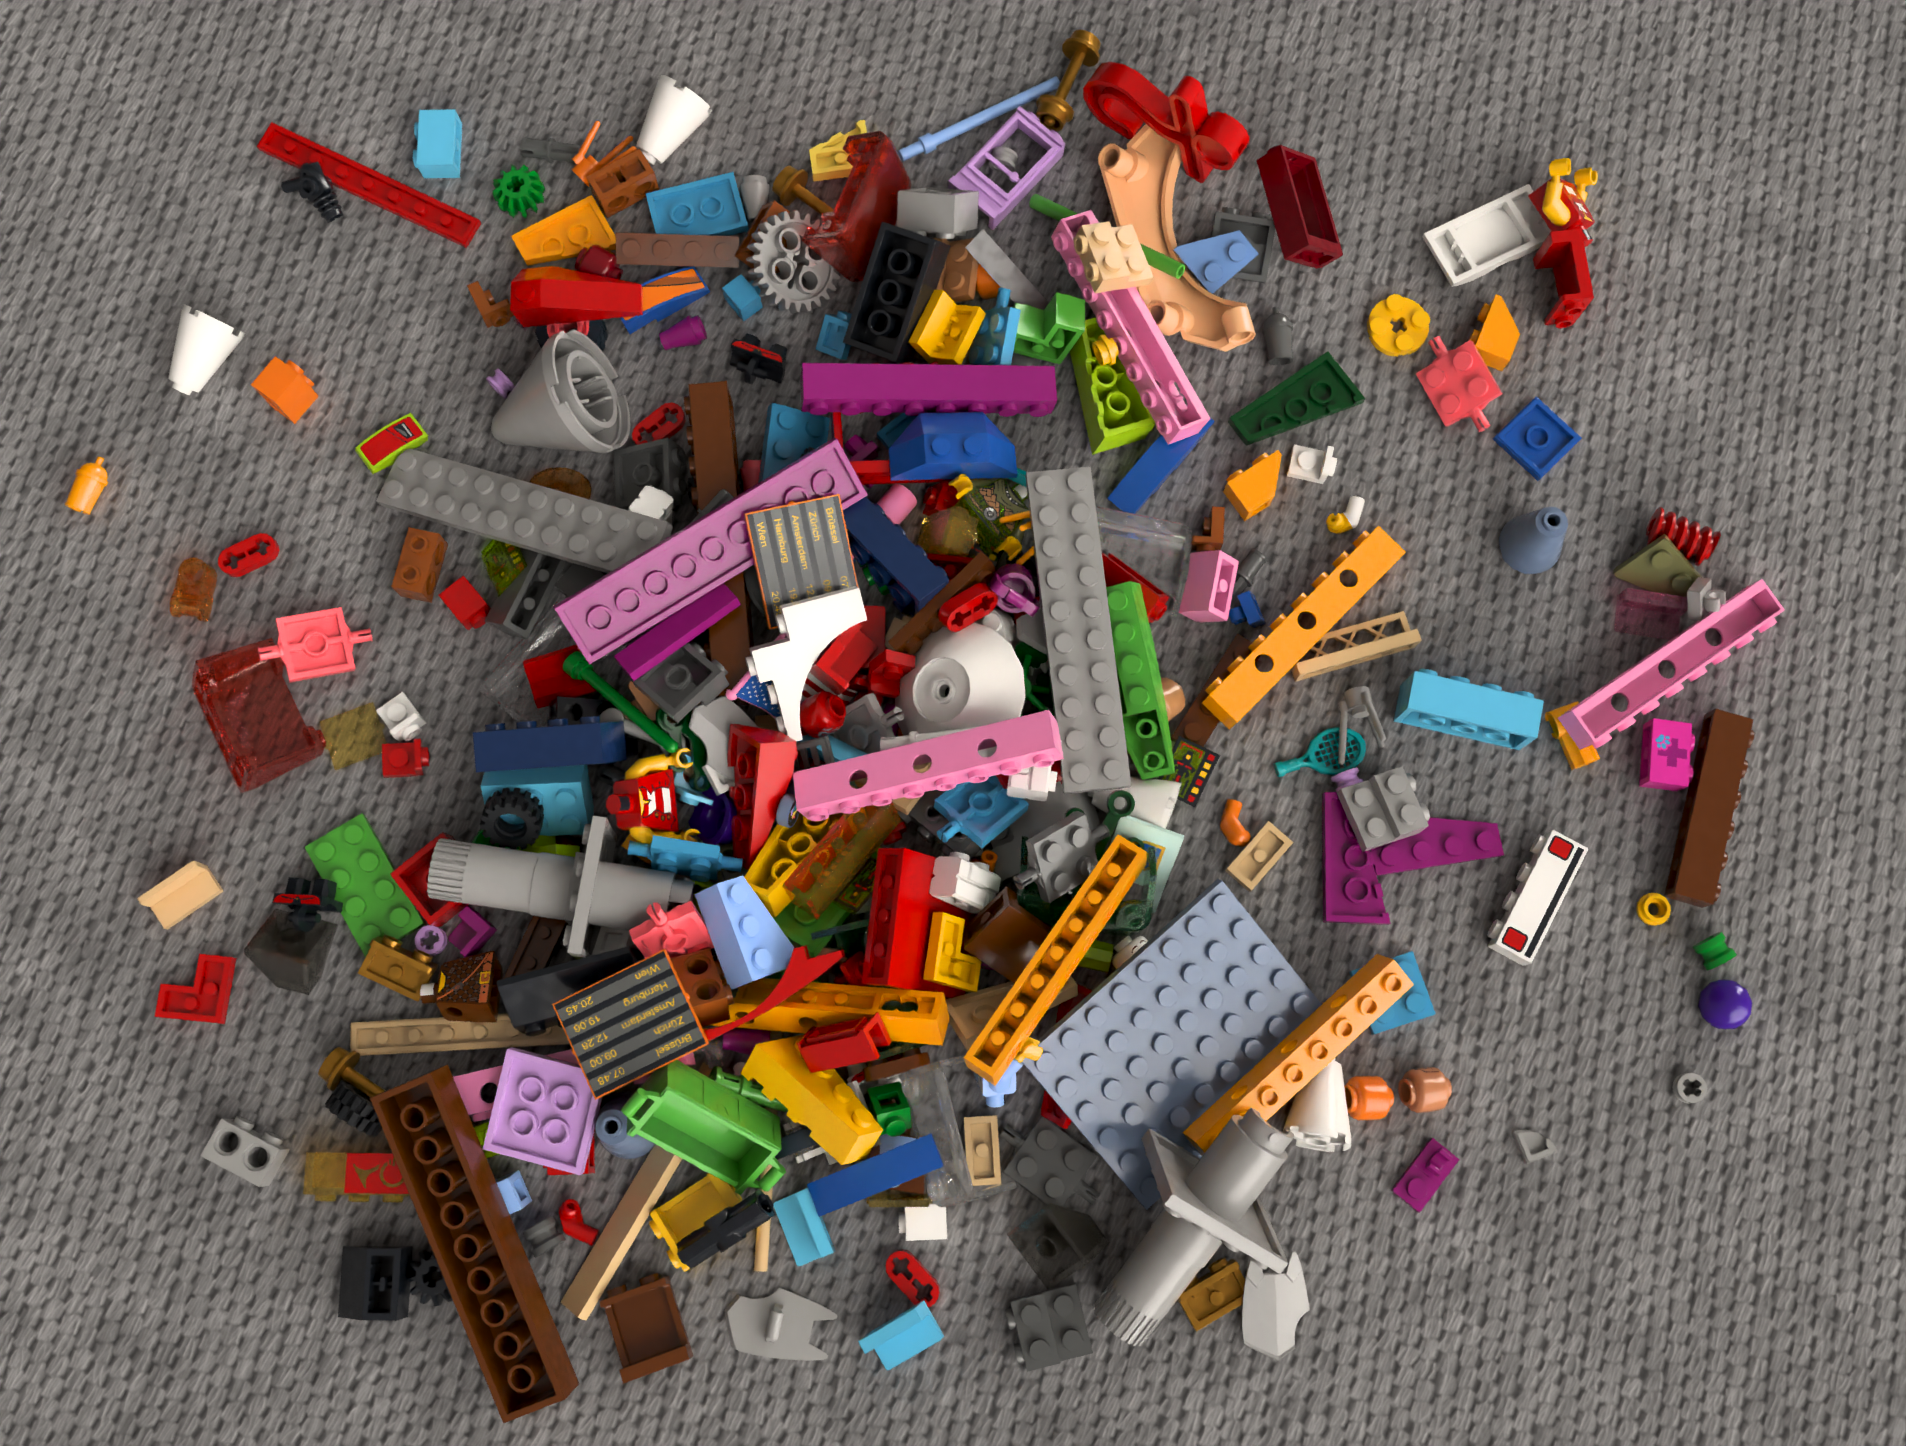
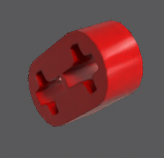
M665 403L638 423L632 432V439L635 445L648 442L647 440L640 442L642 440L641 433L644 431L648 434L654 431L652 433V441L664 438L670 439L685 424V414L682 408L676 403ZM668 412L672 415L677 413V421L675 423L667 421L663 424L666 421L665 414Z
M259 533L223 550L218 557V566L230 577L243 576L275 560L279 554V545L268 534ZM262 542L270 545L266 548L267 553L265 555L256 552L260 549L259 544ZM232 556H236L238 559H240L239 561H237L238 567L235 569L232 568L230 565L227 566L231 563L230 558Z
M985 583L975 584L946 601L938 612V619L950 631L958 632L992 612L997 605L998 595Z
M900 1249L891 1253L885 1265L889 1278L914 1305L923 1300L928 1307L934 1305L940 1294V1286L937 1280L910 1251ZM897 1257L899 1260L907 1258L909 1260L907 1269L913 1275L910 1279L902 1271L898 1274L893 1271L896 1265L893 1261L894 1258ZM915 1279L923 1286L928 1283L932 1285L933 1288L930 1291L932 1298L930 1300L926 1297H923L921 1300L917 1298L916 1295L919 1289L913 1283Z

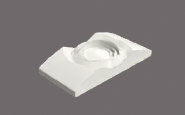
M1529 184L1423 234L1424 241L1452 287L1471 282L1495 268L1528 255L1541 247L1551 230L1528 197V195L1534 192Z

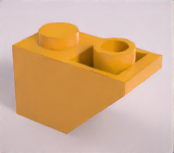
M1496 294L1490 304H1483L1477 320L1483 322V325L1479 331L1476 329L1472 331L1469 340L1473 341L1487 366L1503 371L1511 359L1520 333L1502 296Z
M1279 450L1271 455L1267 453L1260 455L1252 462L1253 466L1244 472L1242 469H1239L1226 479L1227 484L1223 493L1244 521L1270 506L1275 496L1282 457Z

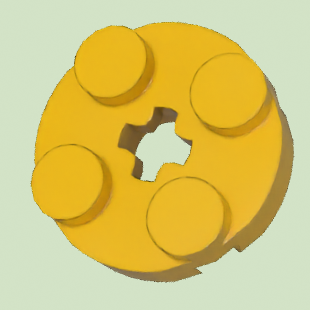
M1398 294L1390 295L1387 299L1376 304L1368 317L1369 339L1377 350L1386 355L1412 354L1423 345L1428 336L1430 316L1415 301ZM1402 321L1406 331L1399 330L1397 333L1392 330L1393 324L1390 322Z

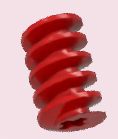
M1659 507L1654 512L1645 532L1648 536L1647 545L1665 534L1679 551H1684L1683 555L1687 560L1692 555L1696 556L1695 566L1697 567L1710 557L1721 536L1720 531L1712 534V529L1708 526L1700 529V524L1696 521L1688 525V519L1684 516L1676 520V514L1672 511L1664 515L1662 507Z

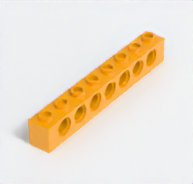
M1117 834L963 1057L969 1069L996 1086L1146 866L1147 851Z

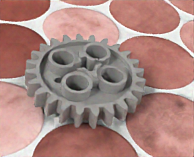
M797 210L789 214L787 211L778 213V216L768 217V222L758 225L760 231L751 235L757 243L747 246L749 250L754 252V256L746 258V261L754 263V268L747 271L748 274L757 276L752 285H761L763 289L759 296L770 295L768 305L772 306L779 303V311L789 309L791 314L800 311L804 313L811 311V308L821 307L820 301L824 302L830 299L827 292L836 291V287L831 281L840 279V276L834 272L835 268L842 267L841 263L834 261V257L839 255L840 251L832 250L831 248L836 240H827L826 235L829 229L819 230L820 220L817 219L810 222L809 213L800 216ZM782 236L786 239L787 248L782 244ZM809 247H810V248L812 249V251H813V259H812V258L810 257V255H809V252H808V248H809ZM775 266L780 270V278L775 273ZM802 276L806 279V288L802 284Z

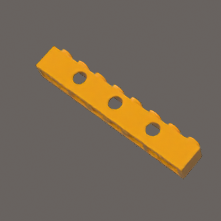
M1378 526L1371 534L1365 530L1352 543L1356 549L1350 555L1344 551L1332 563L1336 569L1330 575L1324 571L1311 584L1315 590L1309 596L1303 592L1290 605L1294 611L1288 617L1282 613L1269 626L1273 632L1267 638L1261 634L1248 647L1252 653L1245 660L1239 656L1227 668L1231 674L1224 681L1218 677L1205 690L1209 696L1202 704L1229 730L1406 553L1381 527ZM1344 570L1354 572L1357 577L1356 585L1353 587L1344 586L1340 582V573ZM1309 612L1314 616L1315 625L1312 629L1300 627L1297 620L1300 613ZM1263 654L1271 658L1273 662L1271 671L1261 672L1256 668L1255 659L1257 656Z
M1376 954L1182 1133L1203 1156L1233 1115L1244 1117L1248 1110L1253 1108L1260 1112V1116L1267 1121L1414 984L1394 959Z
M726 978L721 980L723 985L727 984ZM762 978L738 987L736 997H733L734 1004L728 1005L730 1019L711 1025L722 1026L744 1017L770 995L781 979ZM811 982L773 1009L736 1028L806 1034L812 1026L820 1027L862 1017L871 1019L878 1012L891 1041L943 1046L950 1017L943 992ZM892 1000L900 1002L901 1005L905 1002H914L918 1005L916 1012L914 1010L903 1012L897 1008L893 1011L882 1010V1007L886 1002Z

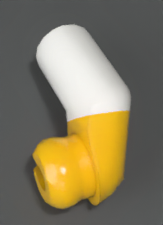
M1350 496L1345 512L1338 513L1337 515L1332 513L1327 517L1326 524L1328 530L1335 534H1341L1356 528L1365 500L1358 496Z

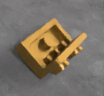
M384 935L383 938L377 936L372 939L369 945L371 948L358 974L419 1002L421 1000V985L430 983L438 967V964L431 961L433 957L418 949H414L413 952L401 947L402 942L389 935Z
M1223 1257L1207 1267L1210 1272L1200 1278L1195 1276L1178 1298V1302L1196 1332L1242 1305L1245 1278L1236 1260L1230 1259L1227 1261Z

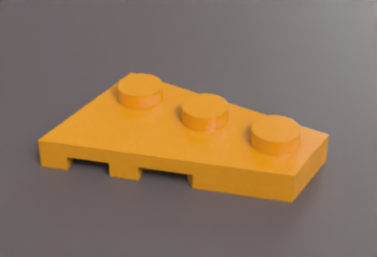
M592 195L511 236L527 266L578 257L584 247L589 248L592 245H599L609 251L616 250V236Z

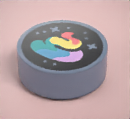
M787 793L782 797L776 813L778 825L792 828L796 823L800 812L796 808L795 795Z

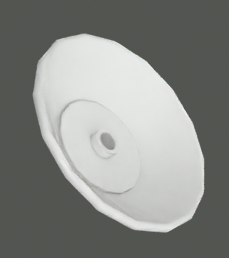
M972 623L958 632H952L943 626L939 631L932 632L925 638L922 647L913 654L916 656L915 668L900 679V695L895 698V708L898 707L903 711L897 715L904 713V719L897 722L903 736L909 735V732L917 731L918 734L989 725L1021 716L1026 698L1023 667L1011 643L991 627ZM949 687L950 691L948 696L946 697L945 691ZM997 746L978 750V753L982 757H990L995 753Z

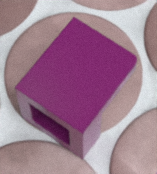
M466 906L458 915L462 922L448 936V940L460 950L462 956L469 957L476 955L498 929L475 909Z

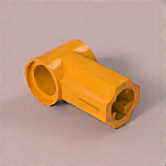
M1578 701L1545 713V721L1550 722L1554 731L1551 735L1559 740L1571 770L1600 759L1593 745L1580 750L1558 719L1559 716L1577 705Z

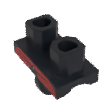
M748 333L741 340L734 338L731 343L732 356L730 365L745 373L744 381L746 383L753 384L756 377L782 383L785 376L786 347L774 344L769 350L760 348L761 341L758 337Z
M289 877L285 894L274 893L272 903L288 905L291 910H294V912L289 913L288 919L290 922H293L295 929L300 932H309L316 923L321 921V915L317 912H342L343 903L334 900L337 883L327 879L315 878L312 894L308 895L311 881Z

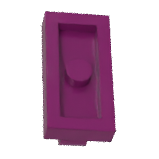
M1430 1138L1391 1191L1417 1213H1420L1458 1163L1459 1159L1434 1138Z

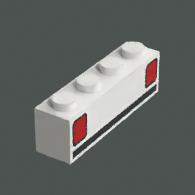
M1551 830L1543 836L1539 834L1534 840L1530 849L1534 855L1529 864L1525 862L1516 876V880L1520 881L1516 891H1510L1504 899L1502 908L1506 911L1501 921L1496 919L1487 934L1488 937L1492 938L1488 945L1489 948L1522 966L1532 963L1588 851L1587 847L1555 830Z

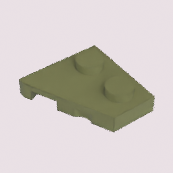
M1665 534L1613 570L1615 577L1677 603L1687 597V590L1698 577L1702 578Z

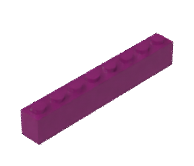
M802 363L800 374L801 412H809L813 415L841 412L844 415L852 416L860 412H873L878 416H886L891 413H905L908 416H918L919 413L983 412L984 414L999 413L1003 417H1010L1016 414H1030L1033 417H1042L1051 414L1057 403L1055 366Z

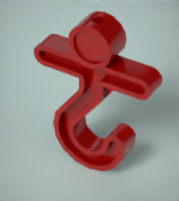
M1106 62L1100 64L1083 87V98L1089 110L1099 122L1127 139H1132L1145 122L1161 137L1179 145L1186 175L1200 183L1207 179L1214 168L1230 170L1249 144L1250 137L1247 130L1235 118L1222 112H1211L1208 114L1203 86L1197 79L1191 76H1184L1171 95L1167 97L1138 71L1124 64Z

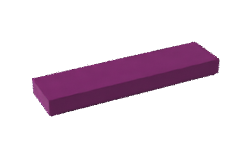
M723 583L669 616L617 653L614 658L630 678L635 681L741 604L734 593Z

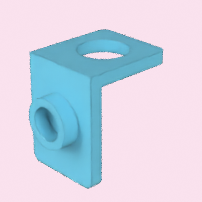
M684 754L688 762H692V757ZM683 772L674 773L675 792L680 794V801L694 806H698L699 802L712 805L713 800L704 796L702 792L694 791L690 787L689 782H686L683 777ZM700 776L697 779V785L699 788L702 787L704 783V779L702 776Z

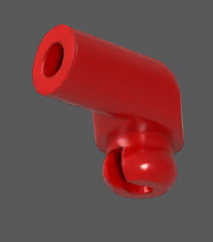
M565 1200L559 1208V1218L563 1232L592 1246L599 1230L584 1224L581 1209L576 1200Z

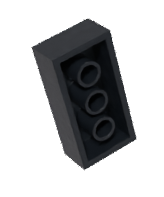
M882 222L843 343L897 363H912L916 350L908 341L934 289H937L951 246Z

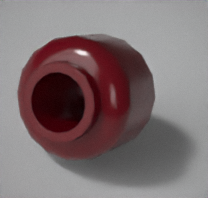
M592 245L589 248L584 247L575 262V270L619 280L623 274V270L619 268L620 264H617L616 254L599 245Z

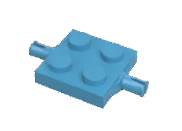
M998 288L996 306L991 310L984 311L986 315L974 338L973 347L969 352L970 365H1011L1021 310L1008 307L1010 289Z
M996 775L990 776L987 781L981 783L965 782L957 784L954 789L945 791L935 799L934 808L949 821L945 826L937 830V836L943 842H947L957 832H961L982 849L1028 811L1029 803L1023 798L1007 796V789L1002 787Z
M653 835L650 844L630 840L628 855L648 857L647 859L651 860V869L690 876V879L698 882H708L709 879L717 880L718 871H721V869L741 873L743 858L723 856L718 845Z

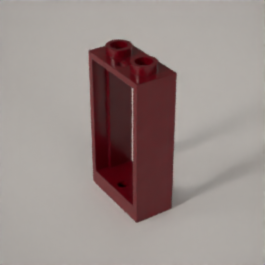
M1282 145L1270 148L1267 154L1256 161L1283 257L1285 260L1312 268H1322L1343 256V252L1316 159Z

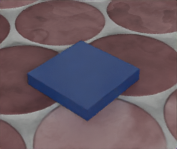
M1537 396L1493 438L1501 448L1537 481L1582 439Z

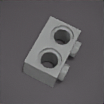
M236 1116L235 1119H221L200 1156L258 1187L270 1186L290 1150L281 1145L284 1139L269 1131H265L263 1135L254 1131L253 1127L255 1124L240 1116ZM235 1133L238 1137V1146L232 1151L229 1148L228 1140ZM262 1148L268 1154V1159L263 1166L257 1161V1154Z

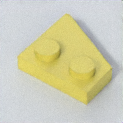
M865 120L856 122V128L843 135L839 132L832 136L829 141L809 149L814 182L873 174Z

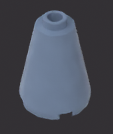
M1546 507L1516 516L1507 522L1499 536V545L1504 561L1514 570L1524 574L1542 573L1553 567L1561 555L1568 527V519L1565 513L1556 507Z
M624 1091L610 1097L601 1107L596 1121V1133L602 1146L610 1154L623 1159L641 1157L656 1145L637 1134L634 1137L627 1135V1116L622 1113L621 1108L635 1091Z

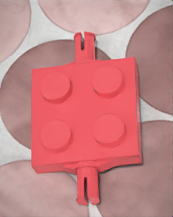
M1440 336L1435 337L1434 340L1431 339L1428 344L1437 358L1429 366L1417 372L1416 376L1443 424L1448 427L1461 419L1471 417L1478 432L1484 431V428H1489L1491 425L1482 410L1490 401L1503 393L1475 344L1469 340L1456 349L1447 350Z
M342 607L276 618L275 622L279 635L277 645L258 648L260 661L280 657L286 666L289 683L355 671L356 668L352 655L353 645L373 640L370 628L351 632L345 623Z
M692 901L678 905L664 913L659 903L654 902V909L651 904L646 909L647 914L652 919L644 921L629 930L632 941L644 958L663 949L667 950L670 958L703 949L714 948L704 919Z

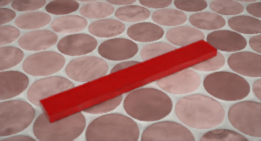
M271 122L256 146L258 150L300 169L303 163L319 162L323 174L331 179L332 185L465 248L468 247L481 225V221L471 215Z

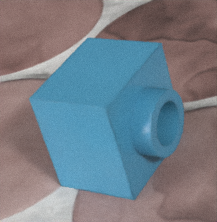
M740 274L722 287L726 302L744 322L763 308L759 296L760 288L752 285L753 280L748 282Z

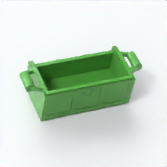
M678 1060L655 1070L621 1108L622 1113L627 1116V1135L634 1137L637 1134L665 1151L673 1153L697 1166L699 1169L732 1185L735 1188V1193L739 1195L748 1187L768 1192L786 1173L783 1165L775 1158L782 1149L780 1117ZM769 1164L772 1165V1168L764 1175V1177L760 1181H757V1177L765 1170V1168Z

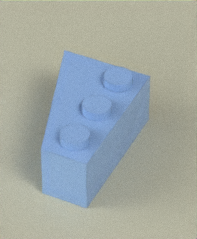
M743 875L717 883L694 894L727 984H729L731 990L787 968L794 947Z

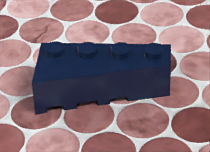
M864 497L843 510L852 555L861 565L868 563V569L873 580L880 588L885 585L887 586L894 599L893 604L900 613L906 610L913 618L949 583V577L945 570L940 566H935L928 559L923 548L919 545H914L907 538L901 526L893 524L877 503L873 504L867 497Z
M600 716L580 717V724L569 725L568 718L548 720V727H537V721L516 722V729L506 730L505 723L485 725L484 732H473L476 772L625 761L627 757L624 721L600 723Z

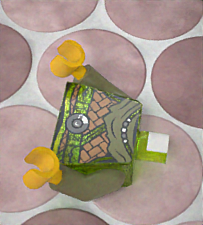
M960 474L948 483L949 486L952 485L957 489L958 493L955 496L957 499H960L952 509L988 555L996 549L998 551L1004 550L1009 555L1008 560L1011 561L1022 550L1021 544L1025 531H1020L1019 527L1025 524V521L1022 519L1000 523L999 519L1029 511L1023 503L1028 499L1027 488L1018 483L1011 488L1003 478L992 481L989 478L969 479L965 474Z

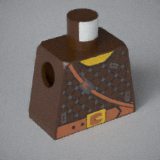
M494 951L444 962L440 967L438 982L421 985L420 996L422 1003H436L442 1016L448 1021L497 1022L500 1001L497 980L503 978V968Z

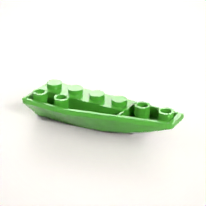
M1128 581L1106 587L1127 750L1142 780L1175 773L1166 704L1141 584Z

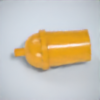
M98 456L95 463H85L76 470V477L64 504L65 506L90 515L101 492L108 485L107 471L101 466L104 458Z

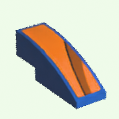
M695 266L679 269L642 283L643 315L620 317V320L629 334H632L655 319L659 322L710 293V290Z

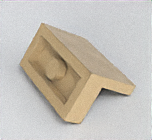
M191 861L137 899L141 905L151 907L163 928L168 930L224 891L207 865Z

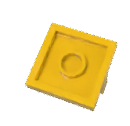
M934 289L908 343L929 364L938 362V365H961L986 313L980 306L957 305L944 290Z

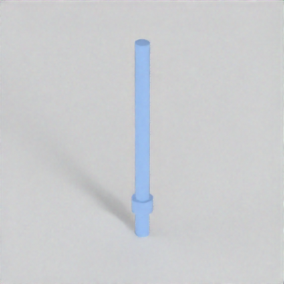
M1055 76L932 135L930 133L918 137L917 142L898 150L899 157L904 162L923 152L926 155L936 150V146L1019 106L1027 104L1041 95L1058 89L1060 81Z

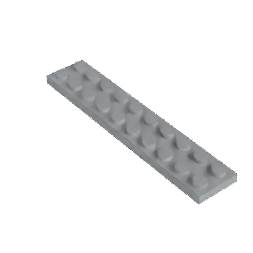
M410 448L397 456L376 500L381 506L605 573H610L670 536L673 526L664 520Z
M1091 467L1026 472L1025 478L1054 718L1058 723L1064 758L1060 760L1063 793L1073 794L1130 788L1131 778Z

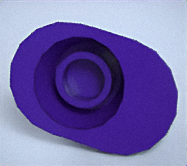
M710 786L702 794L713 800L712 805L699 802L698 806H695L693 815L688 823L691 829H697L700 832L697 836L703 843L712 845L733 842L731 820L733 816L737 815L736 806L724 793L717 796L712 786Z

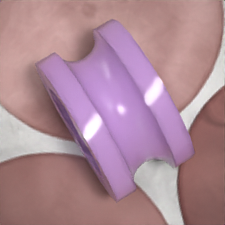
M498 368L495 370L493 377L488 376L486 378L492 388L503 399H506L508 397L507 393L515 387L510 379Z
M1352 768L1331 777V781L1337 784L1336 792L1342 788L1363 782V779H1359L1357 776L1359 773L1358 768Z
M427 925L417 932L415 945L418 950L435 956L445 949L447 936L441 928ZM434 931L433 935L439 936V941L434 943L433 949L428 950L430 946L424 945L423 939H427L429 932Z

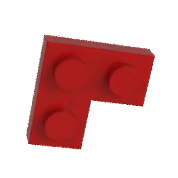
M199 954L193 987L160 984L154 1017L225 1024L237 958Z

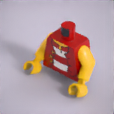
M1569 158L1555 159L1549 165V172L1552 178L1528 195L1551 232L1581 229L1584 247H1587L1593 241L1587 229L1595 221L1585 205L1588 194L1585 192V187L1596 184L1597 171H1592L1591 167L1577 170L1574 174V185L1560 179V176L1570 175L1571 160Z
M680 748L675 753H671V756L660 754L638 759L625 772L624 779L614 782V794L609 795L607 798L606 808L609 813L616 814V823L619 829L629 831L635 840L646 844L652 842L653 835L687 840V835L700 834L697 829H689L680 835H674V832H679L673 769H668V766L673 765L677 768L692 766L693 762L682 764L679 760L680 754L691 751L690 749Z

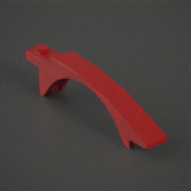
M807 945L794 948L783 977L770 995L744 1017L722 1026L704 1028L703 1030L708 1041L768 1012L842 959L845 956L844 950L810 958Z

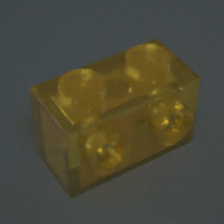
M958 506L938 511L935 514L924 517L916 545L921 546L926 553L967 556L978 537L976 528L979 519L970 516L968 510Z

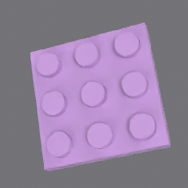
M510 1047L506 1051L483 1149L582 1175L585 1171L602 1097L595 1100L580 1065Z

